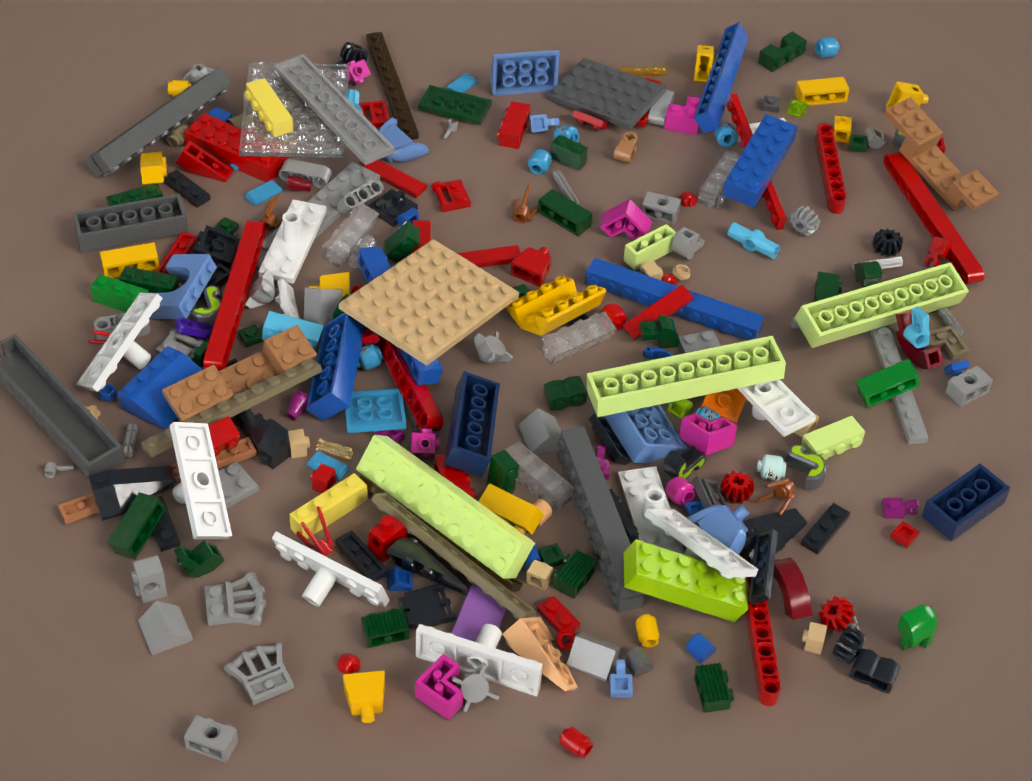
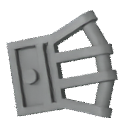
M249 572L244 578L233 583L226 581L225 584L204 587L208 626L234 622L254 626L261 625V616L267 604L263 597L265 589L257 581L258 577L255 572ZM248 585H251L253 588L251 590L237 591ZM255 598L253 602L234 604V601ZM254 611L251 615L239 614L240 612Z
M276 643V645L255 646V649L249 652L246 650L240 652L241 655L233 662H228L224 666V670L228 675L234 676L243 684L253 705L294 689V683L283 664L282 643ZM277 654V665L271 666L266 655ZM256 657L261 660L265 668L257 672L251 659ZM243 663L246 664L251 674L250 676H246L238 670Z

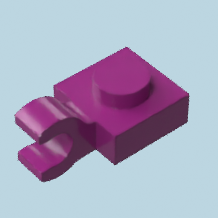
M597 445L595 455L604 478L608 480L610 476V460L604 459L605 446Z
M883 498L884 519H904L905 514H918L919 501L911 499L904 503L903 498Z

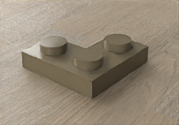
M952 325L930 331L929 344L940 346V348L943 347L952 360L969 356V348Z

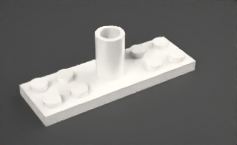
M292 200L287 212L282 217L283 221L258 271L259 277L267 269L273 273V280L279 281L283 278L287 283L294 284L325 217L327 206Z
M139 293L76 385L80 389L96 392L101 390L106 385L109 375L117 369V364L122 357L138 369L144 368L149 363L151 354L138 345L134 339L141 329L149 323L152 313L159 308V303L163 299L161 296L154 293Z
M780 379L737 388L753 405L752 416L757 420H768L783 437L805 427L816 419V415Z
M173 422L170 424V430L181 483L173 488L172 494L178 503L186 504L193 539H229L232 537L208 424Z
M657 467L618 472L617 478L632 525H635L638 529L639 536L637 540L684 555L685 551L681 542L674 537L667 536L663 529L652 525L651 521L644 516L646 509H670Z
M646 509L644 516L651 521L652 525L660 527L667 536L674 537L687 547L684 555L701 561L705 560L708 566L718 569L721 572L720 574L728 579H732V577H756L759 569L675 509Z
M275 532L272 540L276 545L275 548L280 551L282 558L287 561L294 560L298 562L297 564L305 570L310 568L316 571V574L302 594V597L312 605L320 607L335 582L349 588V591L355 596L360 597L362 595L368 598L367 600L375 606L380 604L386 607L390 601L383 586L278 532Z
M419 624L416 630V657L434 663L442 654H445L460 665V672L466 674L476 672L479 666L484 663L487 665L483 674L486 680L534 696H538L540 691L543 664L532 659L517 656L514 653L496 649L502 632L495 625L484 624L474 642L455 636L452 633H446L433 627Z

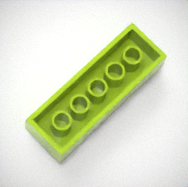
M637 539L623 553L625 588L732 622H736L748 610L746 578H725L718 569L708 566L704 561Z

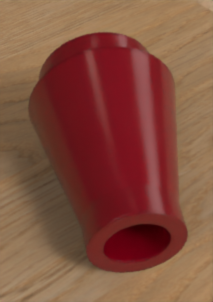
M294 174L293 176L288 175L286 189H290V191H311L312 181Z

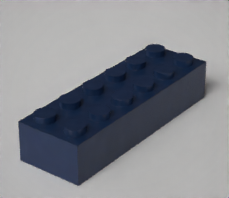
M465 371L463 372L455 391L445 465L481 477L483 476L491 460L500 383Z

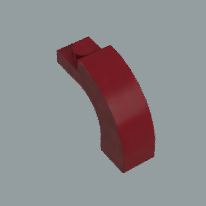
M912 309L895 314L899 331H896V335L902 350L911 362L917 367L927 370L943 365L940 346L929 344L925 347L916 348L904 338V330L912 324Z
M791 557L775 559L773 578L781 589L785 615L792 620L813 616L809 591L799 566Z

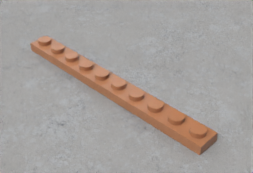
M246 437L239 440L235 448L231 450L225 449L215 457L217 468L221 469L236 461L240 462L257 455V452L250 438ZM178 463L168 465L171 466L176 479V483L172 486L181 483ZM93 493L58 505L65 524L99 513Z

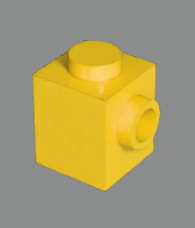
M835 116L833 123L835 142L849 143L852 118Z

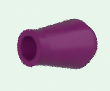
M298 391L296 394H293L286 413L287 418L295 421L306 409L309 398L306 393Z

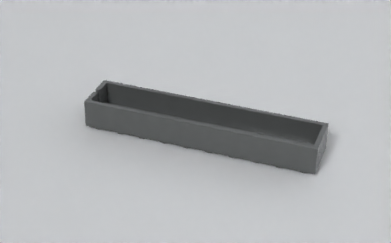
M221 67L215 69L84 160L95 177L100 175L105 177L120 168L119 166L130 161L133 156L144 151L146 147L154 144L157 139L168 134L171 129L176 128L181 122L193 116L195 112L203 109L206 104L211 103L216 97L228 91L227 87L231 85V82Z
M16 334L0 341L4 358H2L0 352V383L88 479L89 475L112 470L125 462L122 445Z
M580 426L561 430V438L558 439L560 450L557 452V459L563 465L564 477L568 478L569 491L574 494V504L576 509L579 508L581 523L586 526L587 539L592 542L593 555L598 557V568L600 572L604 573L605 587L610 589L611 603L616 605L618 613L642 608L644 593L624 587L623 553L631 544L585 427Z

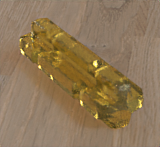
M318 439L316 442V449L322 452L326 450V453L339 457L343 455V458L351 459L354 454V449L347 446L343 448V445L330 441L326 443V440Z

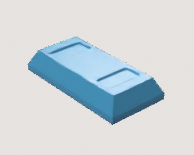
M465 73L445 89L464 93L478 83V81Z
M270 180L247 192L244 197L256 206L283 192V190L273 180Z
M319 451L306 464V466L317 470L321 463L335 468L336 481L338 482L350 470V467Z

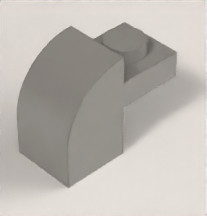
M684 227L675 233L672 250L690 260L693 259L694 252L703 247L705 240L700 238L698 233Z

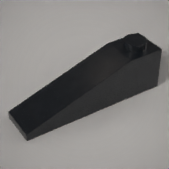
M247 409L234 416L245 436L249 437L262 464L274 469L290 457L288 430L271 418L265 420L262 414L258 413L255 415L251 409Z
M171 466L114 469L89 475L91 490L102 521L125 514L139 492L147 495H157L176 483Z
M796 508L785 510L781 516L777 512L743 521L748 528V532L746 533L745 545L740 553L741 557L753 565L756 535L770 529H774L778 533L776 553L779 550L781 551L785 544L807 525V521Z
M401 537L388 548L387 553L394 565L435 583H443L445 587L467 596L469 592L467 586L422 547L418 540L412 537L408 539Z

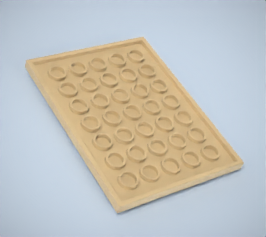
M433 239L341 301L339 309L427 366L516 300L519 292Z

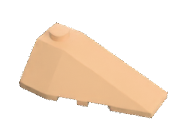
M540 617L520 618L503 633L506 644L510 649L523 658L542 663V674L565 692L578 688L568 666L561 663L560 657L562 654L559 649L554 648L552 644L554 638Z

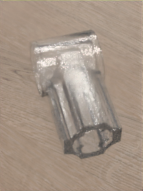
M363 236L357 245L351 247L349 265L352 268L360 269L357 263L359 249L376 247L377 242L372 236Z

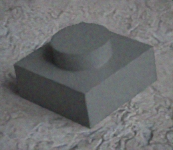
M764 95L762 111L779 113L781 97Z

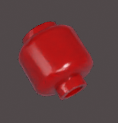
M607 304L600 313V319L607 330H620L627 321L626 314L618 304Z

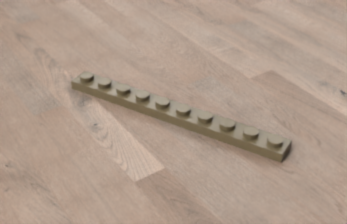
M312 358L304 360L301 364L288 368L285 372L272 376L268 380L256 384L252 388L238 393L226 401L219 402L208 410H203L192 418L185 419L183 422L210 425L227 416L231 418L323 372L321 365ZM170 427L141 443L143 450L151 457L174 446Z
M387 493L374 494L371 501L377 505L376 507L380 511L395 517L405 526L409 534L418 537L421 540L420 542L424 546L433 549L439 558L447 560L451 567L456 571L462 572L469 582L481 587V591L484 594L496 599L499 606L507 608L513 613V617L519 620L520 618L535 616L536 611L391 496Z

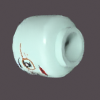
M766 454L762 460H758L757 472H760V477L763 480L779 481L781 477L784 478L786 462H783L781 456Z

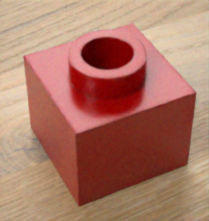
M321 463L318 469L314 470L311 474L312 490L324 493L333 487L336 482L335 468Z

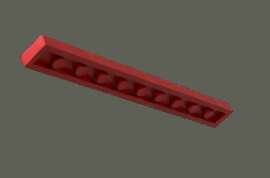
M730 94L727 110L731 113L732 123H735L736 133L741 138V146L745 148L753 133L738 95ZM770 181L761 197L765 199V206L767 211L770 212L772 224L774 223L776 230H782L786 216L773 183Z

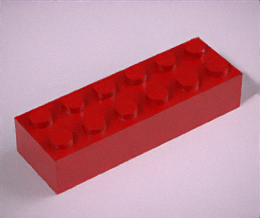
M203 113L184 131L185 146L191 141L227 166L231 167L230 164L238 166L239 171L263 182L274 180L279 175L285 160L289 159L287 148L206 113Z

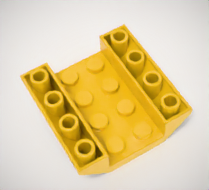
M558 276L555 278V281L541 285V288L527 292L522 298H517L506 306V310L522 330L542 336L599 306L604 298L606 289L597 285H590L586 290L577 292L574 279Z

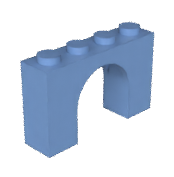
M210 254L172 255L166 265L167 271L170 275L178 276V280H187V282L172 292L154 293L163 299L159 303V308L152 313L149 319H187L217 268Z

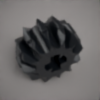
M346 42L341 48L340 56L348 63L353 60L357 63L363 59L366 62L369 53L358 44Z
M880 229L874 235L872 245L875 248V252H880L881 256H896L902 249L903 237L900 236L899 232H895V229Z
M847 627L834 646L833 655L841 662L851 664L857 657L860 648L862 649L865 644L866 636L856 628Z

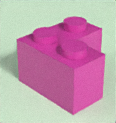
M688 96L686 106L669 104L664 129L697 135L699 125L694 116L701 98Z
M628 199L604 212L599 227L610 238L624 231L634 241L650 232L652 221L631 199Z
M695 413L682 418L679 438L689 446H694L702 454L710 455L711 453L734 446L737 425L725 417L708 421Z
M442 654L415 681V697L449 721L463 706V691L454 686L456 682L451 680L452 676L460 678V665L445 654Z

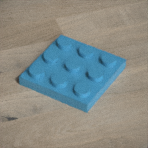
M399 388L352 391L351 404L345 409L347 433L406 429L403 396Z

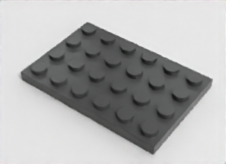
M583 58L547 94V98L550 101L630 130L666 92V86Z

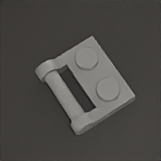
M173 328L170 335L156 349V353L159 355L169 346L184 353L194 362V351L204 341L194 339L188 335H181ZM176 340H181L187 344L194 346L195 348L191 349L183 344L176 342Z

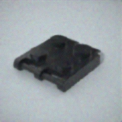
M443 583L405 592L403 597L398 598V604L404 611L409 629L415 628L417 630L419 624L434 627L453 622L457 619L455 613H452L451 602L446 597Z

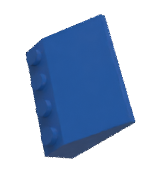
M167 346L118 392L121 408L166 430L170 427V424L179 419L164 397L162 389L203 369L184 353Z

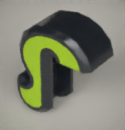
M694 446L687 447L680 454L671 450L663 463L664 472L672 479L675 477L687 479L693 470H699L703 466L706 455L702 454Z

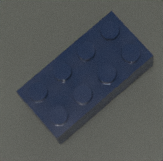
M980 463L926 501L922 517L952 542L1004 504L1010 487Z

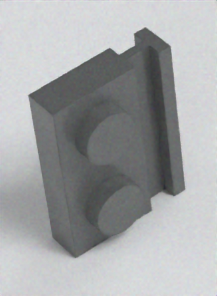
M699 476L692 480L704 508L711 505H726L716 482L705 478L700 480Z

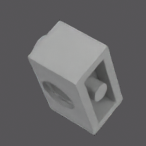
M647 191L641 211L650 220L675 225L680 211L681 199Z
M979 366L965 370L958 376L951 377L948 381L946 393L962 407L989 393L993 379Z
M158 555L133 562L134 571L131 572L136 596H141L143 603L167 597L164 572Z
M196 715L184 735L186 749L227 763L238 743L237 729L229 724L223 725L209 717Z

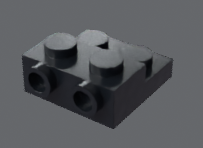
M206 225L204 232H199L196 240L199 241V244L195 243L192 253L210 254L214 262L221 263L230 268L240 238Z

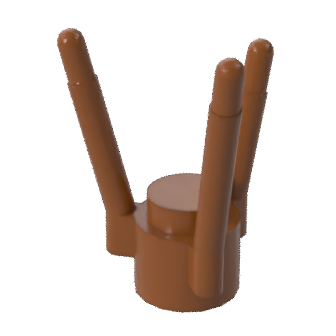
M528 183L519 207L518 199H515L512 218L518 223L531 221L532 216L538 211V205L531 213L525 205L531 183Z
M276 195L274 200L269 201L263 217L259 221L266 223V231H270L272 228L274 230L277 229L283 221L282 218L276 222V216L272 213L280 195Z
M788 478L767 484L765 486L767 489L776 487L775 490L761 497L756 502L761 503L774 495L783 499L787 498L778 513L781 516L790 501L795 498L793 494L795 492V485Z

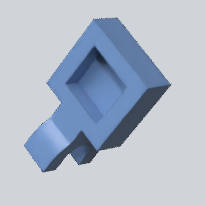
M547 114L529 116L531 133L548 131V126L559 125V118L547 119Z
M616 659L615 674H610V697L632 698V674H625V660Z

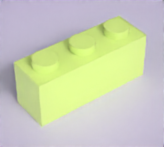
M666 224L626 244L623 261L635 271L641 268V264L655 261L672 252V244L676 232Z
M849 416L803 435L801 446L806 448L805 453H815L826 460L836 454H842L848 449L859 447L863 442L865 430L853 416Z

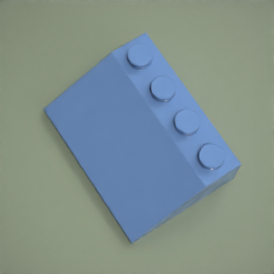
M560 51L493 54L490 69L492 95L550 92L558 85Z
M660 404L604 416L633 463H651L664 459L671 450L680 454L687 448L685 442L679 438V433Z

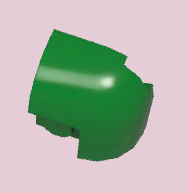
M922 604L901 614L897 627L902 632L898 645L903 651L909 648H916L920 643L925 649L931 645L938 627L937 614L932 606L927 607L925 604Z

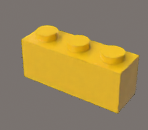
M844 77L797 81L795 96L800 106L847 102L849 87Z
M162 152L141 153L140 169L142 184L164 182V177H167L166 157H162Z
M154 242L100 252L104 275L110 278L120 277L125 266L148 271H156L159 267V259Z
M490 483L478 501L523 534L527 532L533 535L544 516V513L537 506Z

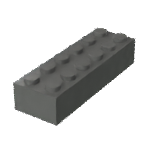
M180 193L73 212L81 252L181 234V232L189 233L187 217Z

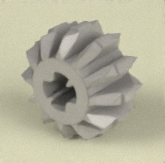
M808 206L798 207L790 216L791 227L795 228L796 232L799 231L801 235L809 236L820 226L821 220L817 218L818 214H815L814 209L810 210Z

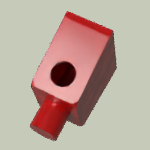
M528 247L511 262V275L541 287L551 267L549 250L546 247H541L539 250Z
M389 515L382 517L381 522L369 531L367 547L382 564L390 558L387 553L390 546L401 537L408 539L405 526L395 517Z

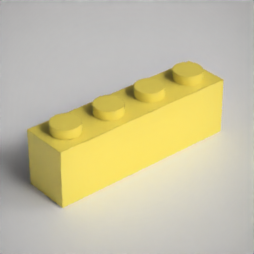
M263 78L246 83V91L244 92L246 100L251 102L253 110L257 111L259 119L265 123L267 131H270L274 137L293 132V118L267 80Z
M355 473L290 513L291 530L295 534L299 531L308 539L309 536L301 526V522L306 524L313 535L322 530L323 527L317 511L318 506L321 507L326 525L328 526L368 500L367 485Z

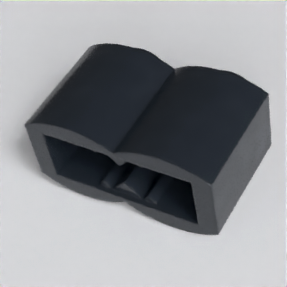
M860 648L849 676L857 682L870 685L876 690L890 694L901 665L891 658L880 657L872 650Z

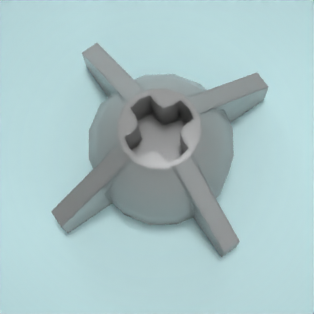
M195 64L182 80L190 81V84H193L203 76L214 71V69L202 64Z
M265 269L262 276L250 286L248 299L245 303V306L249 309L270 303L275 297L272 272Z
M496 331L493 336L489 335L487 337L478 332L474 337L478 357L482 362H509L513 358V355L505 351L503 343L498 339L499 332Z
M484 663L479 666L476 672H469L462 678L455 676L451 678L453 682L459 684V689L463 691L462 711L466 713L471 702H480L486 696L496 700L499 699L497 694L489 691L488 681L483 676L487 667Z

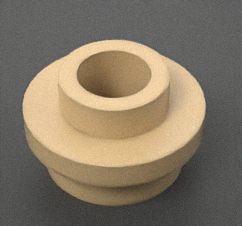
M679 264L673 269L672 273L678 280L689 279L690 269L687 266Z

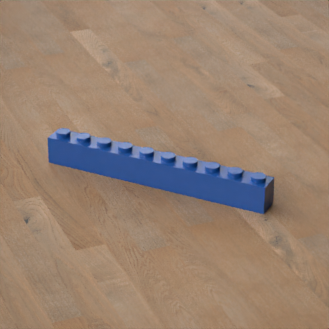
M740 22L725 28L694 119L703 133L715 131L719 127L748 40V35Z
M380 246L359 249L357 263L367 284L392 268ZM400 349L418 386L439 383L440 376L443 374V366L437 359L426 366Z
M594 258L586 270L585 284L589 286L597 285L605 288L609 293L649 307L679 287L598 258ZM690 290L688 291L694 297V300L673 314L746 341L757 339L764 321V316Z

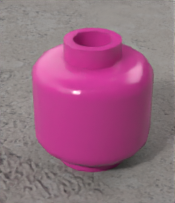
M675 477L667 483L665 494L676 505L685 506V503L694 500L695 488L694 485L683 477Z

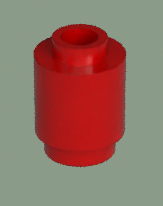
M573 726L569 729L565 728L559 737L562 747L576 757H582L583 759L589 755L594 745L590 742L589 737Z

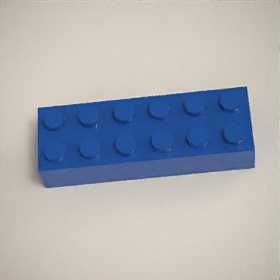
M766 114L726 178L722 196L755 208L793 144L797 125Z
M345 312L324 325L316 361L321 365L323 372L313 376L306 407L307 411L323 422L330 417H334L340 411L347 409L351 404L354 380L357 374L356 370L362 347L361 337L365 332V325Z

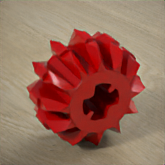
M733 470L731 474L726 473L720 484L721 494L725 496L726 501L731 499L733 504L736 501H739L741 504L744 500L749 501L755 489L753 479L749 478V474L743 475L742 471L736 473Z
M833 596L831 601L826 599V605H820L822 611L818 612L821 618V624L826 625L829 631L833 632L835 630L840 633L842 628L846 629L849 623H854L852 618L856 614L853 610V605L846 598Z

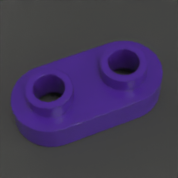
M178 318L174 326L181 335H193L203 340L210 338L213 330L206 323L186 318Z

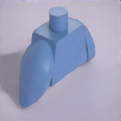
M393 117L378 130L395 147V153L383 157L390 163L394 161L408 162L430 152L426 145L413 143L397 127V119Z
M741 504L735 511L726 505H711L686 517L697 526H701L705 532L739 555L746 542V533L748 532V528L742 520L750 514L744 505Z

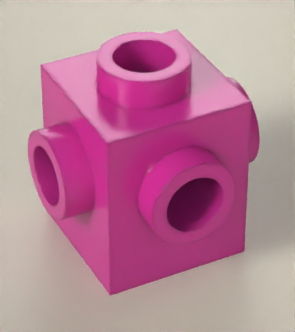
M364 59L357 63L353 60L346 64V68L342 69L343 78L349 85L355 83V85L364 82L363 78L371 74Z
M420 428V432H412L411 453H419V456L431 457V453H435L436 449H439L440 437H436V432H432L431 428ZM428 440L429 444L424 445L422 441Z

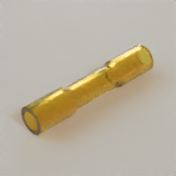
M666 66L617 68L632 75H667Z

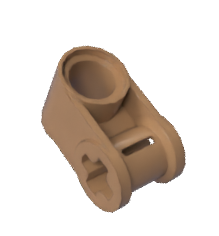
M624 133L615 148L614 159L627 163L632 162L637 151L636 142L638 135L636 133Z

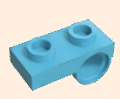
M918 306L912 308V324L904 330L903 336L914 347L921 348L929 345L930 317L927 312H924Z

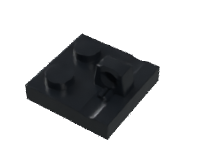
M394 189L389 190L386 194L368 205L369 212L392 227L398 225L397 216L410 208L418 210V204L405 197L403 191L399 190L397 192Z

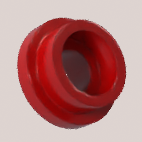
M562 629L556 634L555 642L560 649L570 650L576 635L570 629ZM564 636H569L567 642L562 641Z

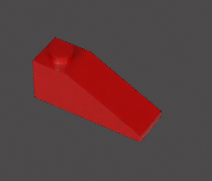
M191 141L188 142L175 162L190 173L221 182H226L233 172L232 168Z

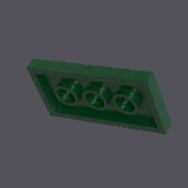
M429 85L418 104V110L481 125L492 105V100Z

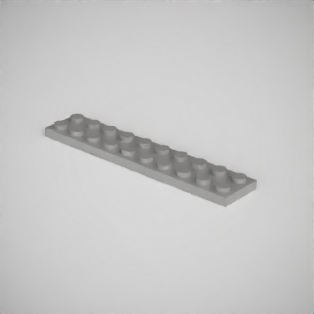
M304 54L275 65V71L365 165L395 153V147Z
M352 162L308 200V203L327 206V212L314 240L342 215L337 209V202L341 198L373 179L380 180V175ZM279 227L264 239L256 271H259Z

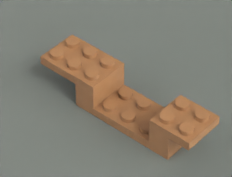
M911 97L886 109L884 114L906 137L899 151L953 211L966 204L974 211L999 196L1000 193L977 169L964 176L936 146L943 132Z
M295 325L266 339L262 351L221 371H218L216 366L212 365L162 389V393L179 421L183 422L185 419L192 418L203 410H208L219 402L226 401L236 394L268 380L272 376L285 372L288 368L301 364L304 360L316 359L317 353L299 326Z

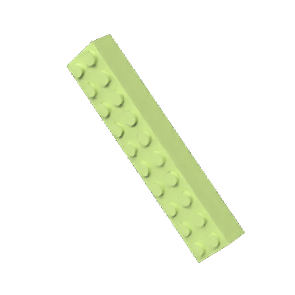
M950 262L802 305L794 318L810 346L814 348L896 323L895 314L917 306L924 312L929 313L959 304L969 290Z
M773 336L587 373V392L597 417L784 379L786 362Z
M373 435L356 468L357 471L503 579L517 577L535 542L388 436Z

